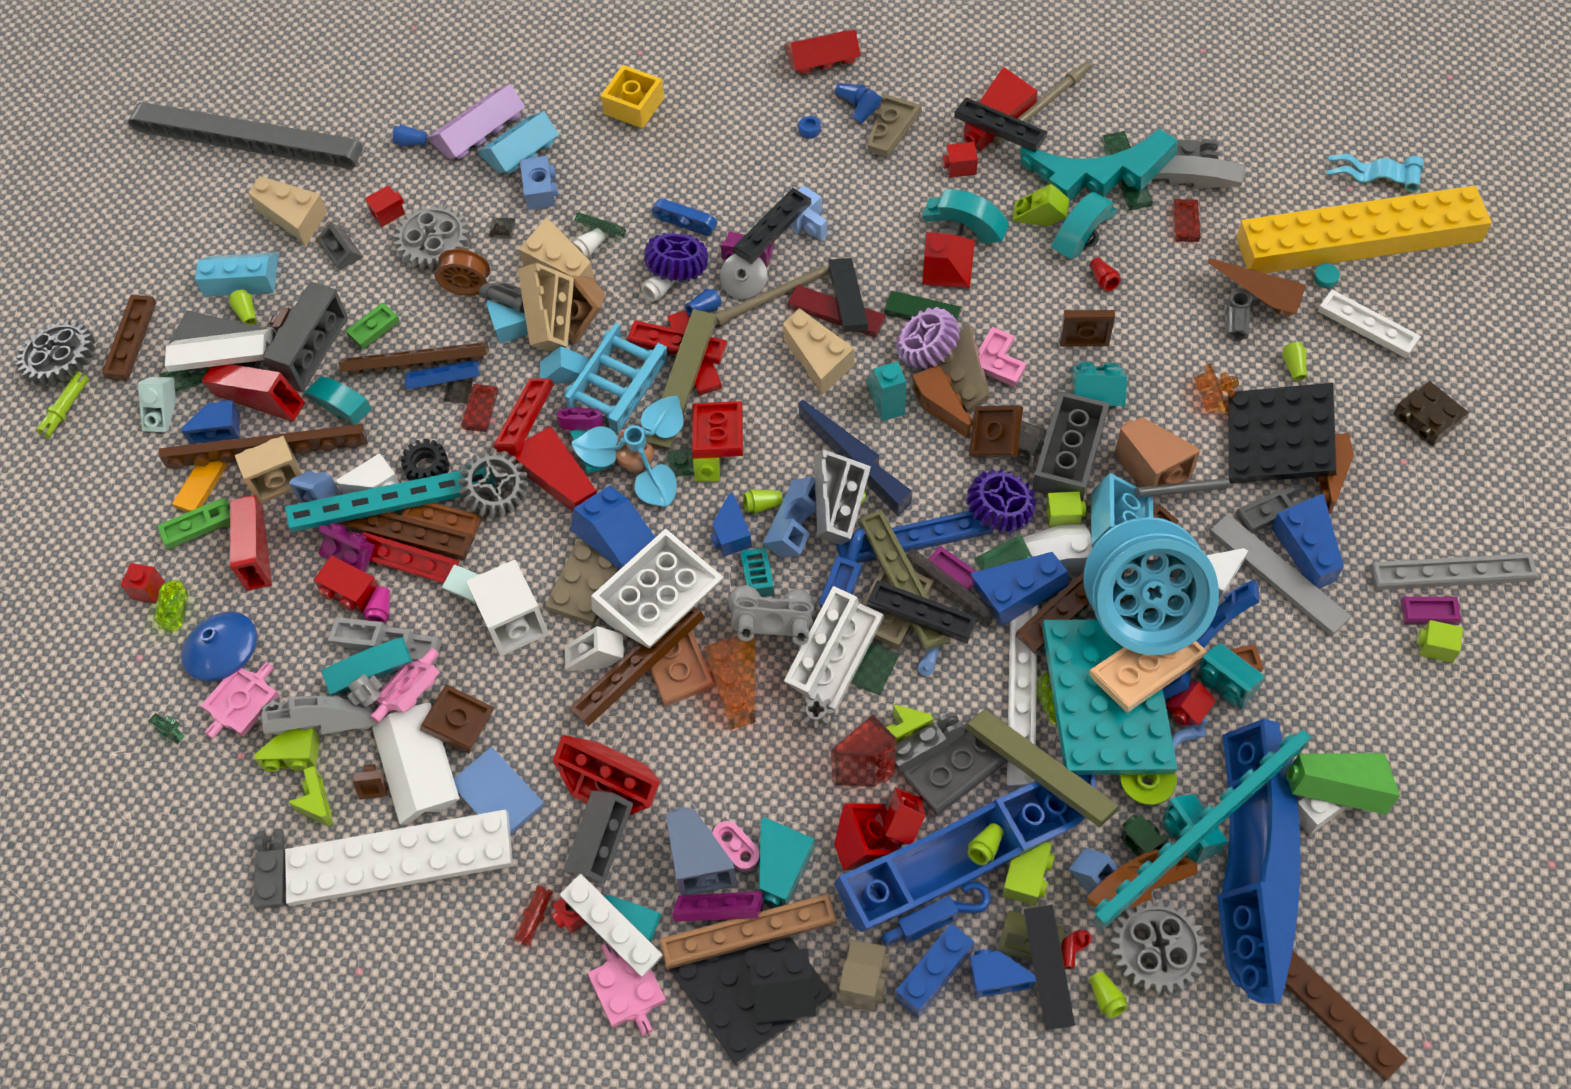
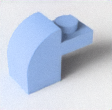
M803 185L798 191L810 197L812 204L790 225L791 229L797 235L804 229L807 234L815 236L822 241L827 236V220L819 215L822 212L821 196Z

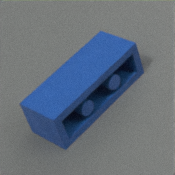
M951 923L895 992V1000L919 1019L973 952L975 942Z

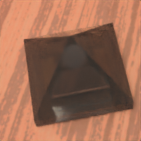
M492 217L489 238L512 239L515 218Z
M456 380L448 382L444 402L468 403L473 381Z

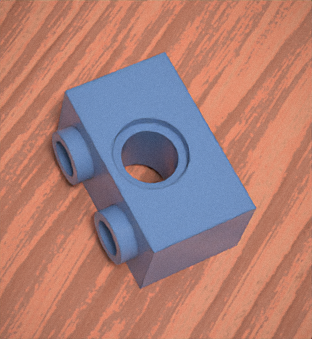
M548 156L521 159L523 190L528 210L555 206L554 196H558L556 182H552V179L556 178L554 164H549Z

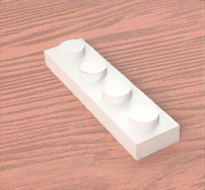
M1334 290L1330 291L1318 309V312L1404 358L1409 356L1421 337Z
M581 874L560 894L642 978L663 957Z

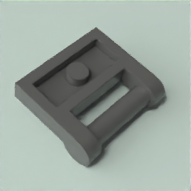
M506 282L485 283L481 286L479 291L480 297L494 299L513 307L517 312H524L521 288Z

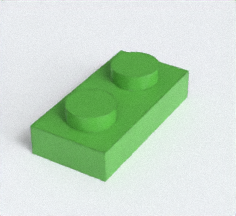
M382 302L348 328L346 333L363 350L400 322L398 315Z

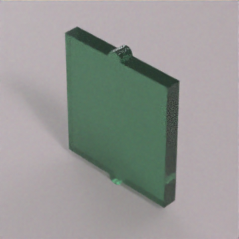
M871 643L851 684L856 685L859 690L863 688L881 695L899 658V654L883 648L881 644Z

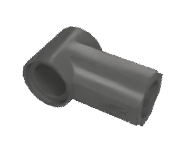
M1238 288L1231 292L1226 308V337L1230 338L1231 341H1241L1249 336L1252 295L1243 288Z

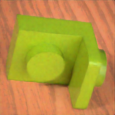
M721 457L693 459L695 481H720Z

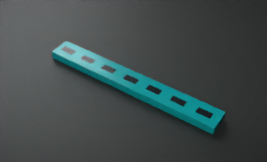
M484 467L473 476L472 485L485 478ZM460 471L285 506L290 533L320 527V525H329L331 523H339L464 497L467 495H460L459 490L464 486L458 485V480L464 477L460 475ZM490 474L489 484H492L493 488H495L494 481L491 478Z

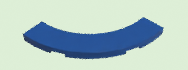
M1254 579L1224 596L1225 601L1217 607L1210 626L1196 640L1203 648L1233 618L1260 603L1259 585ZM1193 668L1162 688L1164 699L1189 689Z

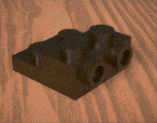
M1428 381L1419 390L1415 389L1399 402L1394 412V415L1401 423L1409 426L1422 440L1427 441L1432 446L1466 419L1469 414L1465 408L1431 381Z

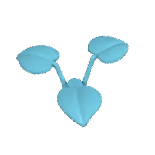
M678 396L666 397L648 406L641 416L643 428L636 425L628 427L624 432V438L620 439L621 442L618 445V438L615 432L607 427L592 428L578 439L572 441L576 454L584 462L597 468H605L614 464L616 461V451L626 444L630 451L640 453L647 472L639 474L635 480L634 487L637 496L647 504L661 507L669 506L674 500L677 490L675 474L664 464H659L651 469L643 449L646 446L645 435L653 436L656 433L659 438L669 439L681 431L683 414Z

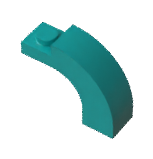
M945 189L942 197L929 198L922 213V218L925 222L952 220L968 226L975 232L982 244L1002 242L1010 224L1003 213L988 200L976 194L956 189Z
M1095 192L1088 194L1066 218L1051 248L1070 259L1080 256L1095 228L1102 221L1114 218L1118 209L1113 207V202Z

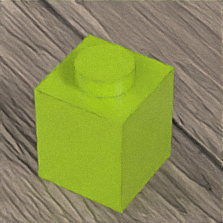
M1079 491L1048 493L1046 511L1049 528L1057 525L1081 523L1082 517L1086 516L1085 501H1081Z
M1429 620L1426 627L1419 630L1417 636V645H1421L1419 656L1453 663L1461 652L1463 627Z

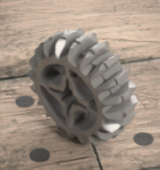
M496 449L492 450L491 456H488L487 451L483 450L481 459L478 455L474 454L472 456L474 463L471 461L465 462L467 469H461L460 475L464 478L458 480V485L464 486L459 490L460 495H467L464 498V503L469 504L473 501L471 510L475 511L480 507V516H484L485 511L488 510L490 511V518H494L495 511H499V515L504 517V508L510 513L514 512L512 503L520 506L522 501L518 497L525 498L527 493L522 489L528 487V482L523 481L527 477V473L519 472L523 468L522 463L513 465L516 457L511 456L507 460L506 451L502 452L501 457L496 456ZM494 466L504 468L510 475L496 472ZM484 467L485 478L472 485L473 476ZM490 474L494 482L498 483L497 491H495L492 484H489ZM514 482L515 488L506 499L502 500L501 490L507 487L509 483ZM476 492H479V494H489L495 502L482 499Z

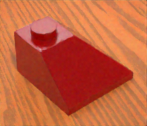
M926 232L922 285L970 289L975 240L953 234Z
M846 803L843 805L834 842L843 870H854L902 848L901 845L891 842L887 838L888 836H885L884 822L887 815L885 804Z

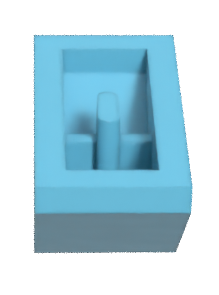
M488 300L486 305L500 344L528 335L525 313L517 312L514 309Z
M559 346L540 362V378L552 379L553 384L575 382L589 362V359L584 355Z

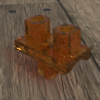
M1212 363L1204 366L1206 372L1195 376L1194 381L1199 393L1210 388L1214 390L1213 393L1201 397L1206 412L1221 409L1222 414L1228 412V405L1223 393L1227 392L1229 397L1234 396V389L1238 387L1239 380L1236 376H1229L1227 372H1223L1220 375L1221 380L1218 381Z

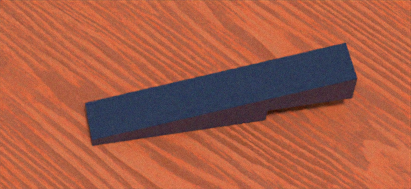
M802 399L798 403L799 417L836 454L871 466L866 485L899 517L912 503V490L879 467V454Z

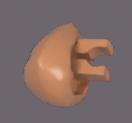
M625 430L621 431L620 439L624 438ZM646 443L643 450L650 465L654 458V448ZM626 444L616 451V461L626 471L632 474H640L646 470L639 452L630 451Z

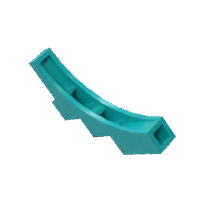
M1159 128L1146 140L1130 149L1103 157L1077 159L1056 156L1039 149L1035 153L1021 147L1020 163L1027 170L1037 173L1045 182L1049 181V184L1055 186L1069 198V202L1085 186L1091 192L1105 197L1122 179L1128 186L1135 187L1141 191L1177 155L1178 140Z

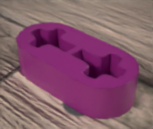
M565 408L556 414L558 426L561 429L590 430L603 426L602 412L598 409Z

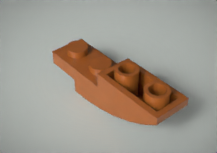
M1155 849L1144 853L1119 867L1087 896V903L1096 908L1106 898L1111 901L1117 895L1116 889L1125 880L1128 879L1132 882L1139 876L1136 872L1145 862L1149 860L1153 863L1160 857L1157 854L1159 850ZM1186 856L1183 857L1129 907H1135L1140 903L1152 900V889H1158L1163 885L1182 881L1187 877L1196 875L1198 864Z

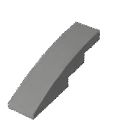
M1176 155L1153 179L1168 178L1170 185L1194 183L1195 189L1242 186L1246 167L1244 164L1221 159Z
M336 617L327 640L331 644L362 652L403 637L413 662L422 659L430 648L435 649L439 653L442 644L438 637L415 635L408 629L386 627L383 622Z

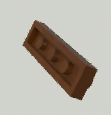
M130 295L102 372L106 379L129 381L156 305V300L153 296Z

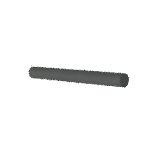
M1228 478L1137 487L1134 493L1137 498L1226 489L1230 487V481Z

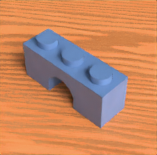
M813 476L792 480L763 542L766 547L780 558L801 555L810 535L802 527V524L807 517L816 513L815 478Z

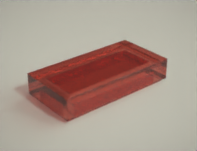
M1174 199L1175 242H1200L1198 199Z
M473 384L461 424L464 430L487 432L499 392L497 386Z

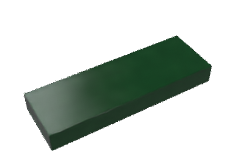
M891 290L884 314L911 320L912 316H917L919 311L925 312L928 307L932 310L938 307L941 310L945 309L958 322L961 306Z

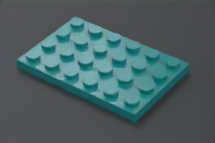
M1044 620L1042 631L1063 765L1076 775L1175 774L1178 767L1163 689L1127 713L1089 676V671L1124 647L1114 641L1103 630L1098 620Z

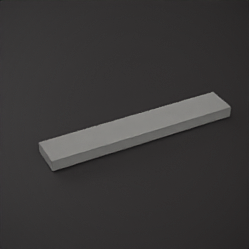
M1229 514L1211 528L1209 534L1229 551L1242 548L1248 550L1243 563L1331 637L1350 620V614Z
M1532 553L1372 562L1370 565L1375 590L1536 581L1538 578Z

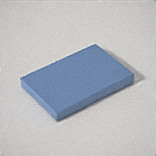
M490 747L453 778L458 794L476 814L507 810L509 813L510 836L545 807L544 802L493 747Z

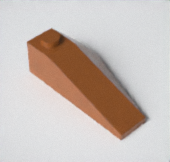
M1209 258L1208 264L1269 306L1276 308L1277 314L1290 317L1291 313L1297 314L1306 284Z

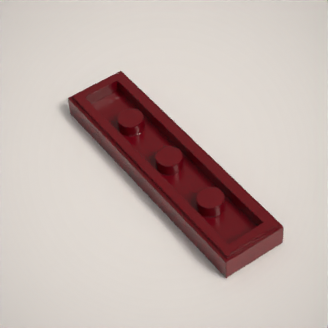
M800 285L796 286L787 302L788 308L796 311L800 308L808 315L842 326L835 297ZM864 307L868 330L857 332L877 338L886 320V315Z

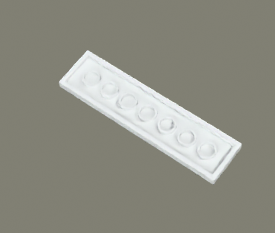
M505 809L285 849L286 903L289 906L512 867L509 813Z

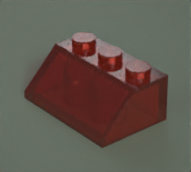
M871 715L831 750L832 782L835 785L876 787L881 781L886 783L895 774L896 737L874 715Z

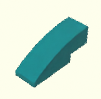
M320 376L304 392L308 398L338 419L342 417L352 425H357L372 410L365 397L346 385L327 377Z
M400 637L341 660L321 670L329 694L342 696L351 691L348 685L363 674L368 679L374 675L379 680L413 661L404 638Z

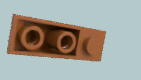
M939 365L912 375V390L920 406L964 437H970L971 426H973L971 415L968 411H964L959 393H954L948 373L944 374Z
M1349 433L1336 434L1337 476L1315 477L1316 482H1320V494H1324L1329 514H1331L1354 457Z

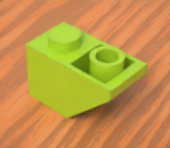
M1049 184L1015 201L1012 220L1018 223L1050 226L1067 218L1069 198L1055 186Z
M314 728L286 730L284 733L275 736L255 754L254 760L267 772H278L280 769H291L301 772L304 771L303 769L312 766L317 767L320 737Z
M1046 842L1011 860L1003 897L1034 906L1037 904L1038 897L1044 898L1048 881L1043 880L1045 870L1051 871L1055 857L1054 854L1050 853L1051 843Z

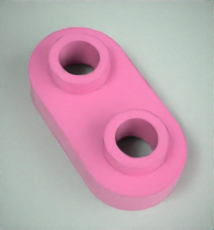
M724 821L715 826L712 834L732 860L734 867L742 872L754 870L760 862L757 846L733 822ZM725 835L732 836L729 842H724L722 838ZM749 855L751 859L748 862H743L741 857Z

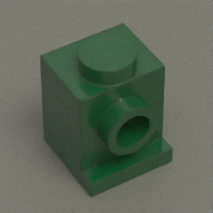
M1132 815L1122 825L1124 828L1120 836L1122 841L1137 857L1155 849L1160 851L1169 838L1165 833L1160 836L1157 827L1150 820L1146 821L1141 815L1138 817Z

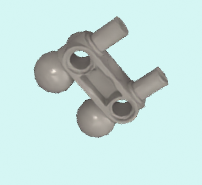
M742 585L736 587L730 593L728 606L732 612L731 627L738 631V637L742 641H750L753 639L754 633L793 636L795 644H807L809 631L813 626L812 618L815 608L814 600L807 591L795 589L785 594L783 599L761 597L754 587Z

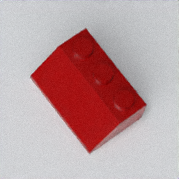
M856 29L784 44L792 70H799V74L813 72L812 67L820 66L821 69L834 67V62L842 61V65L854 63L855 58L861 57Z

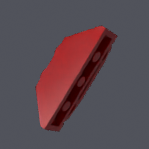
M562 735L552 760L555 767L558 768L571 796L588 803L592 791L614 793L633 803L629 815L650 808L661 783L659 778L646 764L604 744L591 740Z

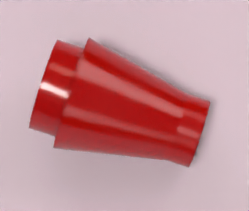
M1096 257L1090 262L1089 267L1100 289L1112 291L1119 286L1121 278L1117 270L1104 262L1100 257Z

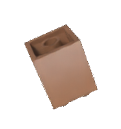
M1141 417L1135 421H1127L1121 426L1114 455L1139 487L1183 483L1192 478L1200 450L1191 443Z

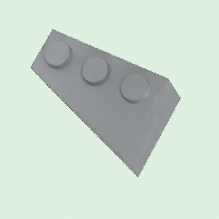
M824 449L814 456L817 536L843 545L852 537L871 466Z

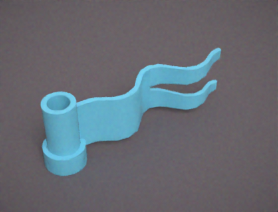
M1350 154L1328 157V161H1348L1362 173L1357 172L1350 166H1342L1333 170H1327V175L1346 173L1361 183H1368L1377 178H1388L1396 183L1405 184V190L1408 192H1416L1420 188V176L1424 169V160L1419 156L1408 157L1404 164L1397 163L1389 158H1380L1371 163L1364 164Z

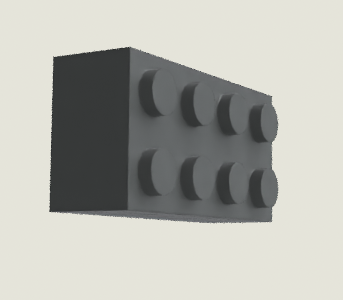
M310 281L306 289L301 292L294 308L289 311L288 318L283 326L278 329L273 342L265 350L263 358L270 371L280 372L296 391L304 392L348 319L336 289Z
M1062 391L1059 392L1034 475L1032 490L1047 495L1048 493L1079 491L1080 499L1083 501L1110 403Z

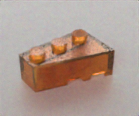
M754 633V637L750 641H742L736 636L704 646L706 661L729 729L733 730L755 723L756 633Z

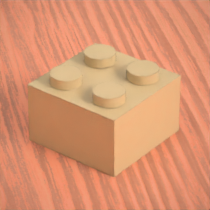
M284 436L271 439L264 444L246 449L242 453L235 455L244 481L252 494L257 496L261 504L293 491L289 485L290 480L302 474L299 464Z

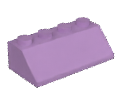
M511 84L505 85L492 91L427 137V139L448 159L454 157L461 159L469 153L468 148L473 144L477 147L487 140L485 137L490 132L495 134L503 129L505 121L509 119L512 122L520 117L521 113L519 111L524 109L525 105Z

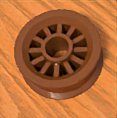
M449 249L442 252L439 256L438 263L440 267L435 271V279L442 288L451 293L476 296L479 295L481 286L487 283L486 278L489 276L491 268L487 260L475 252L465 249Z

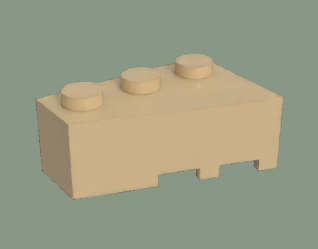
M262 176L258 177L248 192L257 212L275 225L281 226L290 236L293 235L299 239L300 243L304 246L307 245L327 213L320 194Z
M547 217L519 248L524 267L538 263L571 277L573 275L594 279L591 262Z
M538 263L518 268L530 346L548 352L556 350L559 346L567 347L574 277Z
M800 308L783 323L785 343L798 362H801L808 377L812 378L821 396L854 366V348Z

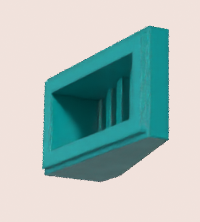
M766 547L740 551L746 585L754 587L761 597L775 595ZM762 556V559L747 561V558ZM764 563V566L749 569V566ZM765 572L762 575L750 576L753 573ZM767 580V582L752 584L753 581Z

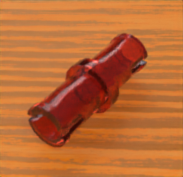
M536 886L528 908L523 910L522 915L524 918L513 939L514 941L521 942V944L529 947L531 946L539 924L543 923L545 919L543 914L554 893L550 889L546 890L543 886Z

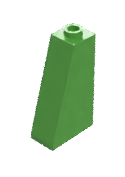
M1382 753L1298 754L1286 771V778L1289 781L1292 794L1385 815H1387L1400 797L1386 755Z

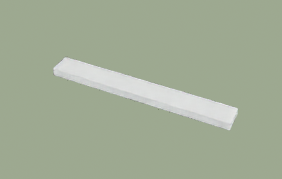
M1037 606L1010 622L1008 726L1034 745H1036L1037 652L1033 653L1015 635L1017 630L1037 613ZM1009 761L1007 762L1006 788L1020 789L1035 782L1034 779Z

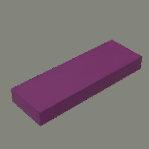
M762 892L679 895L672 912L674 922L758 918L763 902Z

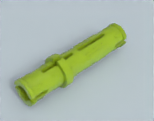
M77 371L74 373V377L71 378L54 405L49 406L46 410L47 415L36 428L38 434L41 435L47 427L48 429L43 437L51 438L58 424L64 422L67 417V411L89 382V378L86 375L78 382L83 373Z

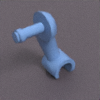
M938 647L927 651L919 663L918 670L921 675L929 676L933 673L939 654Z
M1204 717L1199 725H1191L1175 732L1172 735L1174 751L1183 741L1204 737L1207 733L1204 726L1208 723V719Z

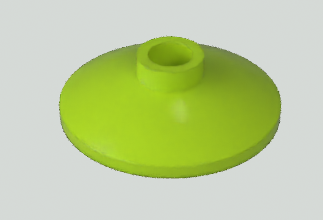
M1176 772L1175 774H1120V782L1124 792L1132 800L1143 805H1157L1168 800L1174 793L1177 785ZM1148 778L1151 780L1152 784L1145 785L1142 782V779Z

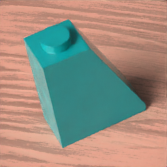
M894 362L874 368L865 379V383L881 421L905 415L906 380L899 363Z
M763 816L760 833L759 889L762 892L763 901L776 908L779 905L784 906L790 903L815 850V839Z

